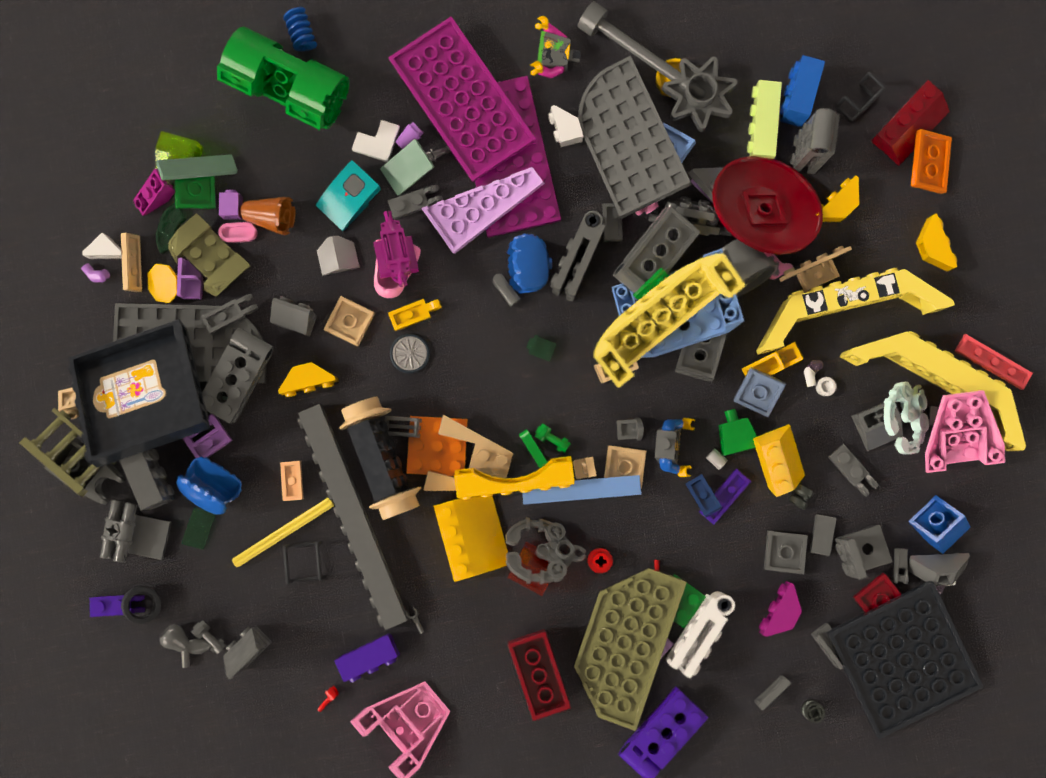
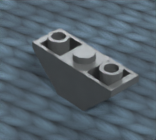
M969 553L910 556L908 572L926 582L933 581L935 586L953 585L966 569L970 555Z

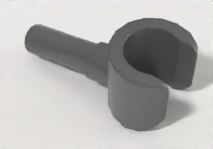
M413 607L415 616L411 617L408 611H406V616L413 620L420 634L425 631L419 622V611Z

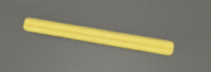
M326 498L232 559L234 565L240 567L334 507L333 501Z

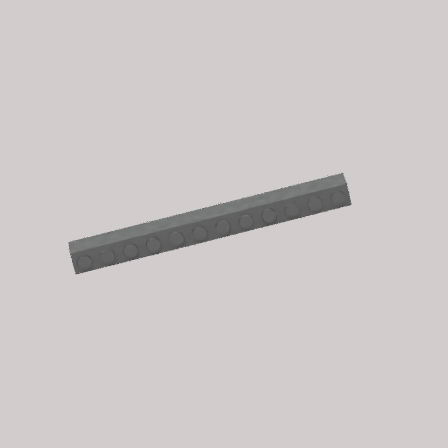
M318 404L299 412L300 418H298V423L301 429H305L307 434L305 436L306 443L314 451L312 458L315 464L320 466V478L328 486L326 490L330 500L334 501L336 506L333 507L334 513L342 521L341 530L344 536H348L350 541L348 543L351 554H355L357 570L359 572L362 571L365 578L362 579L365 589L371 593L370 602L373 608H377L379 613L377 619L380 626H384L385 630L406 622L409 618L406 616L405 607L323 405Z

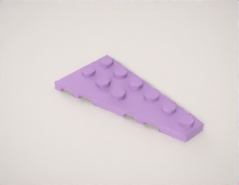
M531 167L514 173L507 178L498 179L491 184L479 186L455 195L453 198L439 201L437 204L421 209L450 250L456 254L545 183L535 169Z

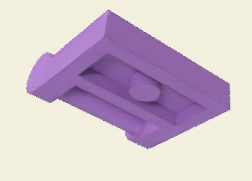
M212 413L208 416L210 426L213 424L215 427L212 431L196 442L192 438L199 433L183 438L195 458L201 456L208 458L233 441L220 423L219 418Z

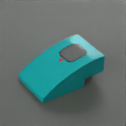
M351 160L323 193L316 207L344 231L369 205L368 203L381 188Z

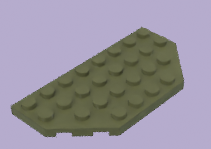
M648 568L599 592L574 665L599 718L636 731L687 583L685 580Z

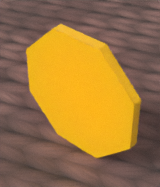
M155 264L148 272V290L158 302L171 303L177 296V275L170 265Z

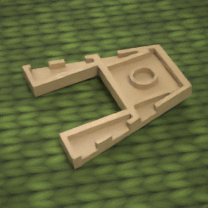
M443 415L438 434L475 443L469 468H476L482 473L493 477L507 478L513 456L511 451ZM428 471L423 490L456 491L455 478Z

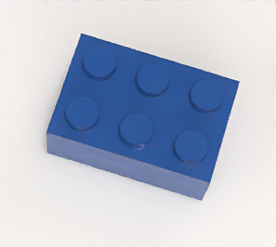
M803 55L799 61L795 62L788 77L791 80L784 91L785 101L779 109L781 122L802 127L810 117L825 61Z

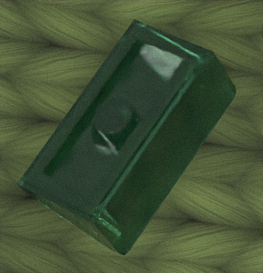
M194 507L181 544L203 550L216 514L207 512L200 507Z

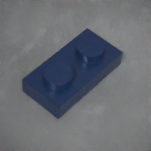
M702 474L686 483L687 488L706 518L722 509L721 504Z

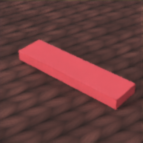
M967 334L963 335L955 349V352L1020 390L1026 387L1033 374Z

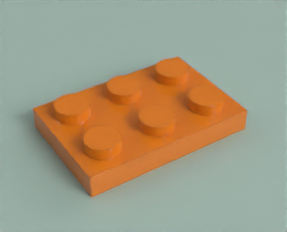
M924 129L916 131L911 179L912 187L940 194L947 192L952 137Z

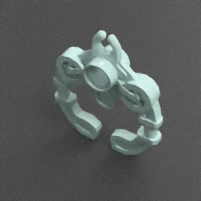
M899 382L890 390L889 397L884 401L885 429L889 436L896 435L899 431L894 412L896 408L895 402H901L902 420L905 423L911 422L914 440L908 442L905 437H898L895 447L899 453L904 455L918 453L920 444L924 442L925 433L929 429V419L923 413V410L927 408V398L924 390L921 389V385H916L912 389L908 382Z

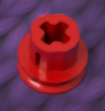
M596 548L588 555V565L595 573H605L612 567V555L606 549ZM599 556H602V558L606 560L605 563L602 564V566H599L598 563H595V561L599 559Z

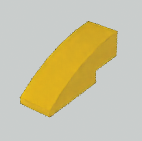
M793 342L742 368V371L746 376L749 368L753 367L771 376L803 360L804 357L796 342Z

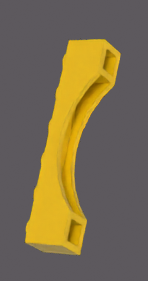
M571 456L552 458L536 472L517 478L493 477L482 473L476 468L455 470L454 474L457 498L464 500L472 499L474 496L479 495L490 497L496 493L509 495L513 491L526 493L537 488L549 490L554 486L567 488L571 484H575Z

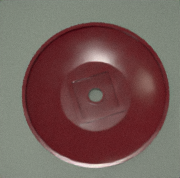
M757 156L742 157L727 164L720 171L714 182L712 200L718 218L735 238L753 249L770 254L795 253L810 245L820 232L823 222V211L816 191L799 172L783 162ZM760 207H763L768 212H764Z

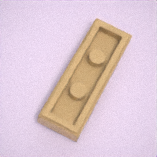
M121 233L123 290L142 292L140 236Z

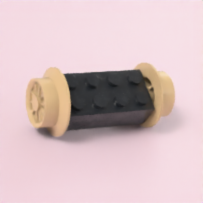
M372 397L342 409L345 422L339 428L340 430L348 429L375 502L385 499L369 506V508L379 509L382 520L418 507L419 503L416 494L420 491L421 487L409 490L408 478L401 469L402 462L396 455L394 441L387 432L388 425L382 418H379L391 412V408H382L379 398Z

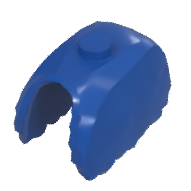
M524 233L514 237L513 241L509 243L507 254L510 255L508 258V272L512 277L509 280V284L518 293L538 291L546 285L549 269H552V258L548 257L546 244L542 239L533 234L528 235Z
M201 456L191 462L184 477L183 475L178 476L177 487L189 501L207 512L219 515L226 512L227 507L225 504L239 497L242 491V482L234 474L230 475L229 471L225 470L222 466L214 462L212 463L207 457Z

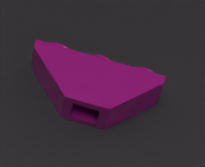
M156 168L133 201L136 208L144 216L167 203L174 195L175 189L170 180L161 179L158 168Z
M786 581L785 584L782 583L780 585L776 601L771 602L767 618H763L759 625V633L766 637L793 629L802 613L794 584Z

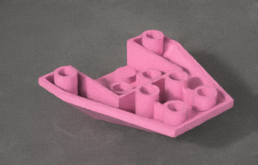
M980 390L943 395L925 452L926 472L945 471L946 464L980 460L984 465L1005 463V444L985 392Z

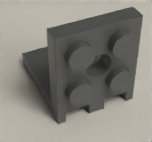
M880 525L834 538L835 542H837V552L840 555L841 561H843V570L847 576L862 579L867 577L866 570L892 562ZM868 543L871 546V552L866 555L863 553L862 547Z

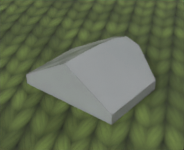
M329 237L317 250L322 276L360 268L354 242L343 237Z

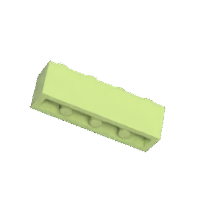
M759 80L756 86L752 88L751 97L754 98V105H751L750 116H753V120L749 125L748 131L751 135V141L747 145V153H750V156L774 159L776 156L782 82Z

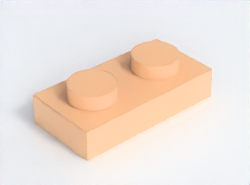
M301 461L280 462L283 501L304 499Z

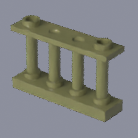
M54 408L52 412L58 417L36 439L30 441L24 437L19 443L73 491L83 497L88 492L84 488L85 482L100 467L97 468L91 465L79 478L73 479L69 475L71 473L70 470L84 457V452H86L85 445L65 465L59 466L55 463L56 457L78 435L81 436L83 433L69 421L71 417L65 411L58 412ZM64 422L72 428L50 452L44 453L40 450L43 447L42 444Z

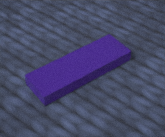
M735 469L714 493L722 509L706 519L714 525L750 484L751 480L738 469Z

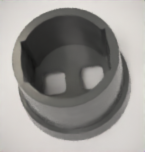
M738 239L722 248L724 255L746 285L736 293L737 297L760 286L778 269V265L771 257H767L764 252L753 249Z

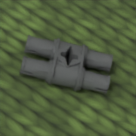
M111 499L109 514L104 519L106 522L103 535H101L103 543L99 557L112 559L116 543L113 561L126 563L129 546L133 544L134 527L137 525L134 521L138 504L125 503L121 519L124 501Z

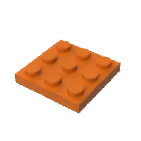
M410 416V418H421L422 423L420 422L419 425L421 426V430H419L420 438L409 437L406 474L427 475L428 471L454 476L455 470L465 469L467 441L438 434L442 418ZM451 418L465 427L468 426V419Z

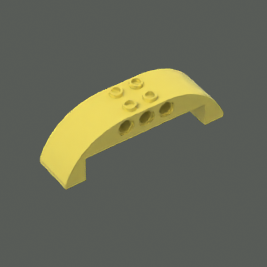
M715 254L699 259L667 277L621 314L599 340L594 357L619 388L634 376L629 367L720 293L731 298L746 285L724 254Z

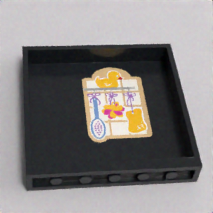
M180 319L68 357L70 363L68 370L73 379L71 386L76 395L74 402L79 411L78 422L83 432L81 439L86 448L84 456L86 461L98 468L211 429L187 327Z

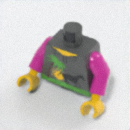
M541 16L537 19L542 24L537 23L535 27L544 31H541L538 61L530 64V66L535 67L531 71V75L539 74L544 77L553 78L562 74L563 71H567L568 61L579 62L581 51L570 50L571 40L550 24L546 16Z

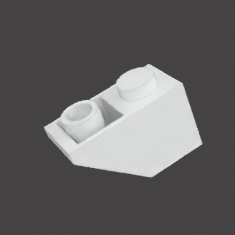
M555 105L551 106V113H548L551 125H555L556 131H553L555 141L559 142L561 147L582 142L583 133L579 119Z

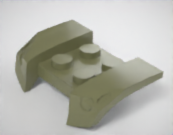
M197 213L176 231L168 243L169 251L176 264H178V258H183L184 256L207 279L204 282V291L213 296H218L250 267L237 252L235 253L211 230L210 226Z

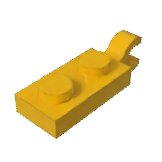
M422 299L388 312L394 330L398 331L431 318L429 312L441 309L442 307L438 299L427 304Z

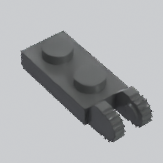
M432 185L425 189L422 188L388 200L393 218L398 219L421 211L423 207H429L442 201V196L433 197L428 201L426 195L437 192L439 186Z
M248 294L237 300L234 299L203 315L201 318L209 333L212 335L246 317L245 315L257 311V304L243 310L240 306L253 299L252 295Z
M844 444L828 456L853 486H856L864 496H868L870 493L860 481L865 479L875 489L879 486Z

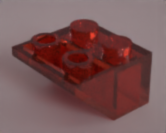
M526 541L519 554L521 566L525 569H531L533 574H539L540 570L545 572L550 563L536 556L537 547ZM511 570L508 574L509 579L543 596L549 584H540L539 582L532 581L531 583H526L525 580L516 576Z

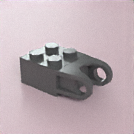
M75 438L56 457L55 463L59 466L65 465L84 443L79 438ZM84 456L78 462V465L76 464L70 470L71 473L69 475L73 479L79 478L92 464L88 463ZM111 463L101 466L85 482L84 488L88 491L85 496L100 504L107 505L109 500L102 491L103 481L109 478L123 483L125 477ZM47 467L44 468V469H46L47 471H49L51 474H53L55 477H57V476H56L51 470H49Z

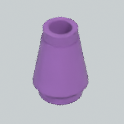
M413 122L406 126L395 142L404 149L412 140L421 139L420 136L423 132Z

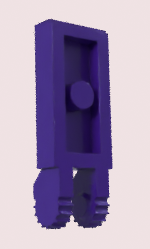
M124 595L90 597V617L124 615L121 609ZM135 595L131 601L145 600V595ZM130 601L129 608L132 613L145 612V607L131 608Z

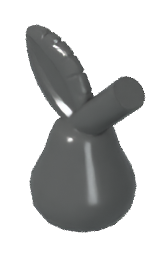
M171 624L160 636V644L164 648L181 652L183 668L190 667L189 654H201L211 647L202 638L189 641L183 628L178 624Z

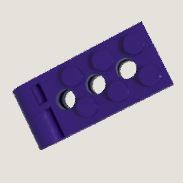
M675 687L624 743L618 755L642 778H655L660 769H663L708 719V716L679 688ZM683 713V717L680 720H675L676 714ZM664 728H670L668 734L664 735L661 732ZM650 743H657L654 749L648 748Z

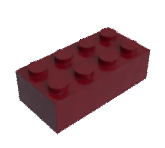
M545 629L508 641V647L533 721L571 708Z

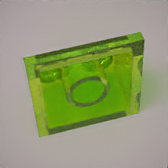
M161 131L155 148V162L157 163V160L201 157L204 147L198 141Z

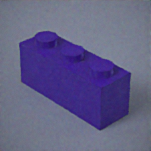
M388 633L336 658L334 662L343 682L349 680L352 683L361 678L360 674L365 672L371 674L379 670V665L385 663L388 666L396 662V657L400 653L391 634Z

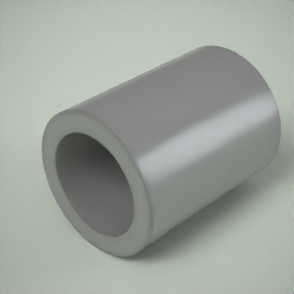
M715 448L706 457L718 470L728 461Z

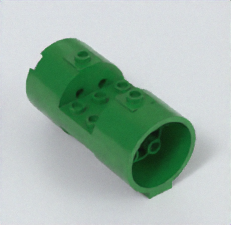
M244 26L238 28L232 34L224 48L221 61L217 65V80L249 96L255 95L260 97L264 95L286 106V114L318 130L321 128L329 129L334 124L342 111L340 108L343 99H347L350 80L345 75L315 60H309L306 63L284 52L283 46L280 43Z

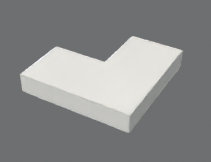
M381 120L376 137L357 132L352 151L388 162L400 126Z

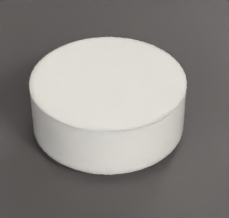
M823 377L816 383V391L821 396H830L836 391V383L830 377Z

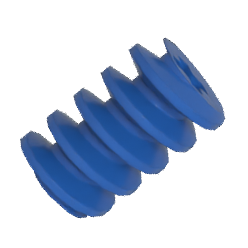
M303 7L293 8L286 12L283 17L288 33L291 36L293 48L296 51H308L317 46V43L313 41L315 37L311 34L313 32L312 28H308L310 22L306 21L308 16L303 14L306 11Z

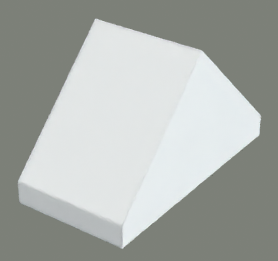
M101 233L83 250L82 255L89 259H122V250L109 236Z

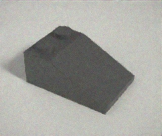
M257 626L253 628L247 627L240 634L242 638L238 642L233 641L226 648L228 652L223 657L226 675L229 680L245 670L272 643Z

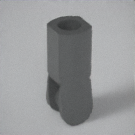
M496 274L493 277V285L509 306H514L520 301V297L502 274Z
M894 548L893 583H908L909 549ZM899 568L903 569V574H899Z

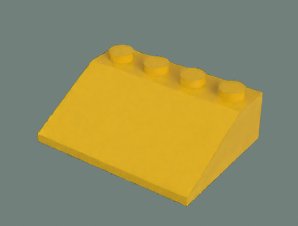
M479 495L468 500L460 498L434 506L454 582L507 566L506 554L508 550L493 496L482 497Z

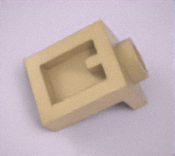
M72 388L58 391V411L61 412L63 410L71 419H75L79 416V411L75 406L74 400L76 395Z
M593 457L573 461L576 479L596 476Z

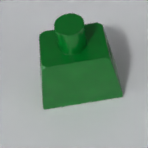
M736 409L725 411L727 423L719 425L721 454L725 456L756 448L753 438L757 436L748 417L739 420Z

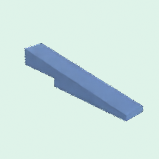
M640 475L575 480V484H571L567 488L554 486L549 490L537 488L532 489L530 492L522 493L523 505L642 494Z

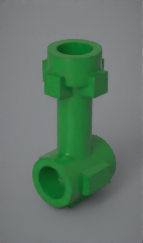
M542 423L537 428L534 437L542 442H545L547 439L558 446L557 450L559 452L565 453L570 445L568 439L564 437L561 440L551 434L552 429Z

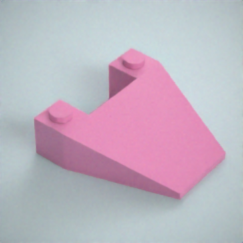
M423 682L366 707L350 722L362 737L367 736L377 725H380L402 752L388 768L397 778H410L421 767L450 710L429 685Z

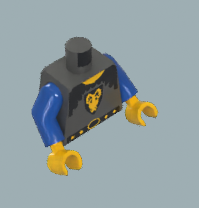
M668 419L657 430L655 459L660 464L661 470L678 474L679 477L691 476L687 474V469H692V467L689 465L679 466L678 459L681 429L694 430L695 428L691 427V422L695 421V419Z

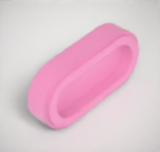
M250 222L225 223L218 231L219 237L226 243L251 242L258 234L257 228Z

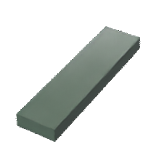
M232 155L157 160L156 163L162 180L232 175L238 171Z

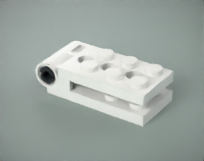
M716 591L711 595H705V600L688 622L665 658L670 666L676 670L679 668L688 678L698 673L701 667L699 665L703 658L706 659L709 656L712 643L714 641L717 642L722 635L721 629L728 620L725 618V615L731 614L734 610L735 603L733 599L723 592Z

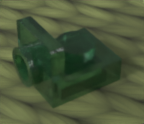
M535 334L534 339H529L526 348L529 349L528 354L550 362L556 343L540 338Z

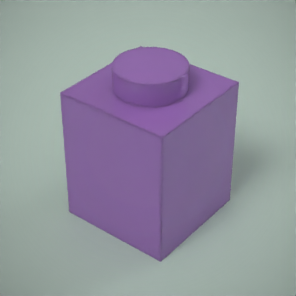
M226 190L225 193H219V216L223 219H242L239 209L243 205V197L236 190Z

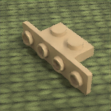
M842 245L832 250L833 254L829 256L827 253L816 257L817 261L813 263L809 260L800 264L801 268L797 270L793 267L784 271V276L779 278V280L782 282L797 275L804 292L811 290V288L840 276L832 259L847 253L852 248L851 246L844 248Z

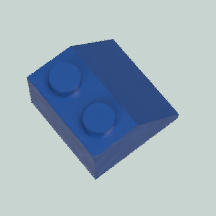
M937 495L908 521L931 546L942 554L970 528L966 516Z

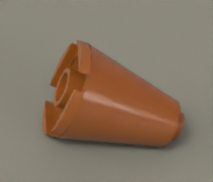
M277 197L245 201L240 206L239 213L245 221L280 235H288L290 233L287 232L288 229L294 226L296 210L291 205L293 200L290 197Z

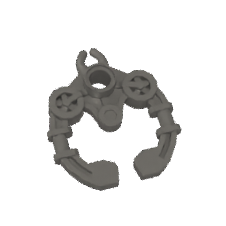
M526 517L525 520L514 524L506 534V544L516 546L521 539V532L529 531L530 527L538 528V532H545V537L549 541L548 543L540 544L536 549V556L550 563L545 572L540 570L539 574H533L531 569L522 567L521 557L517 552L506 554L507 567L516 576L525 580L526 583H531V581L539 582L540 584L560 582L564 579L567 568L572 561L580 562L586 559V555L580 557L575 555L577 550L583 554L586 553V550L581 546L572 545L565 536L564 526L557 522L552 523L541 518L539 520H530L529 517ZM560 550L566 552L567 555L562 554Z

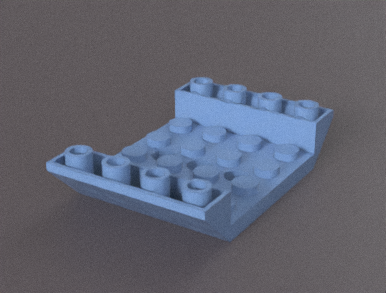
M722 249L705 254L703 257L724 253ZM673 271V272H671V273H668V275L670 276V275H672L673 273H675L676 271ZM624 284L611 287L620 316L635 304L637 300L633 296L634 293ZM720 293L686 321L690 323L688 330L682 331L679 326L641 358L656 357L729 333L744 322L737 295L735 294L728 298Z

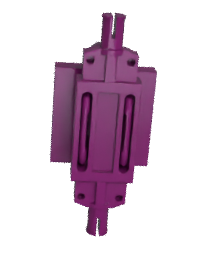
M385 211L383 214L386 222L380 224L381 241L373 242L380 278L392 277L393 281L399 283L400 287H403V284L405 287L407 286L408 274L419 272L412 237H405L400 221L393 220L391 211H388V214Z

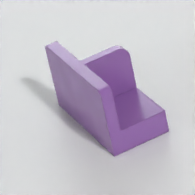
M178 258L177 296L182 299L202 300L203 275L189 261Z

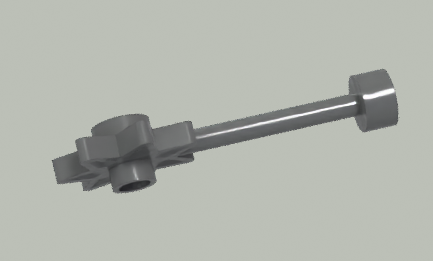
M593 1L584 11L578 22L577 27L591 37L598 31L602 32L671 80L663 84L662 91L677 101L670 115L672 121L691 116L697 130L703 132L710 115L724 118L731 116L733 110L724 96L735 89L737 80L735 78L718 77V60L716 57H711L700 69L683 58L680 61L678 71L607 22L606 18L609 11L597 2Z

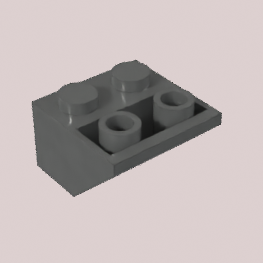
M280 296V299L273 298L270 323L310 337L317 318L313 309L302 303H298L297 306L294 302H291L292 300Z
M884 402L851 416L867 451L903 436L902 419L897 406L894 417L898 422L899 431L896 435L889 436L885 429Z

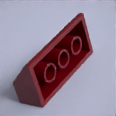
M928 80L871 141L899 166L915 149L916 131L920 129L932 131L950 112L943 92Z

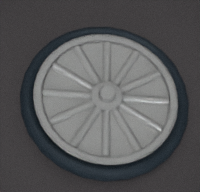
M416 334L401 335L391 346V362L395 368L403 373L419 372L429 361V346L422 337Z

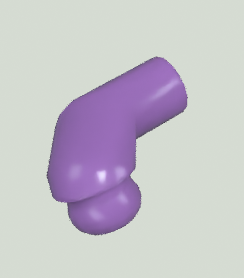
M89 263L81 267V270L92 282H105L106 279L110 278V273L106 269L95 271Z

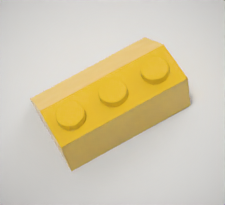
M788 424L753 438L770 491L778 497L795 490L805 474L791 426Z

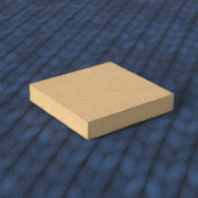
M340 296L324 330L359 347L375 312Z
M608 445L604 478L640 475L642 489L647 451Z

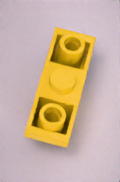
M856 175L851 180L847 178L840 185L842 189L838 193L834 191L827 198L829 202L825 206L821 204L823 222H841L859 205V178Z
M934 214L927 218L916 244L923 261L945 271H950L957 267V258L950 249V240L944 233L941 218Z
M310 362L292 367L278 392L287 398L296 396V392L304 390V393L315 391V387L319 386L329 388L339 381L334 375Z

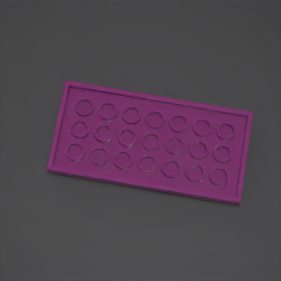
M449 17L388 57L472 182L478 180L536 141L534 135L452 17Z
M528 76L497 83L534 135L536 141L476 180L475 185L476 188L485 186L493 181L507 178L514 173L531 167L535 169L545 184L487 228L488 238L561 221Z

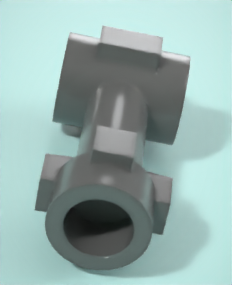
M203 620L193 627L194 629L191 632L199 640L203 637L212 646L210 650L213 653L219 654L226 647L222 639L217 640L209 632L211 628Z

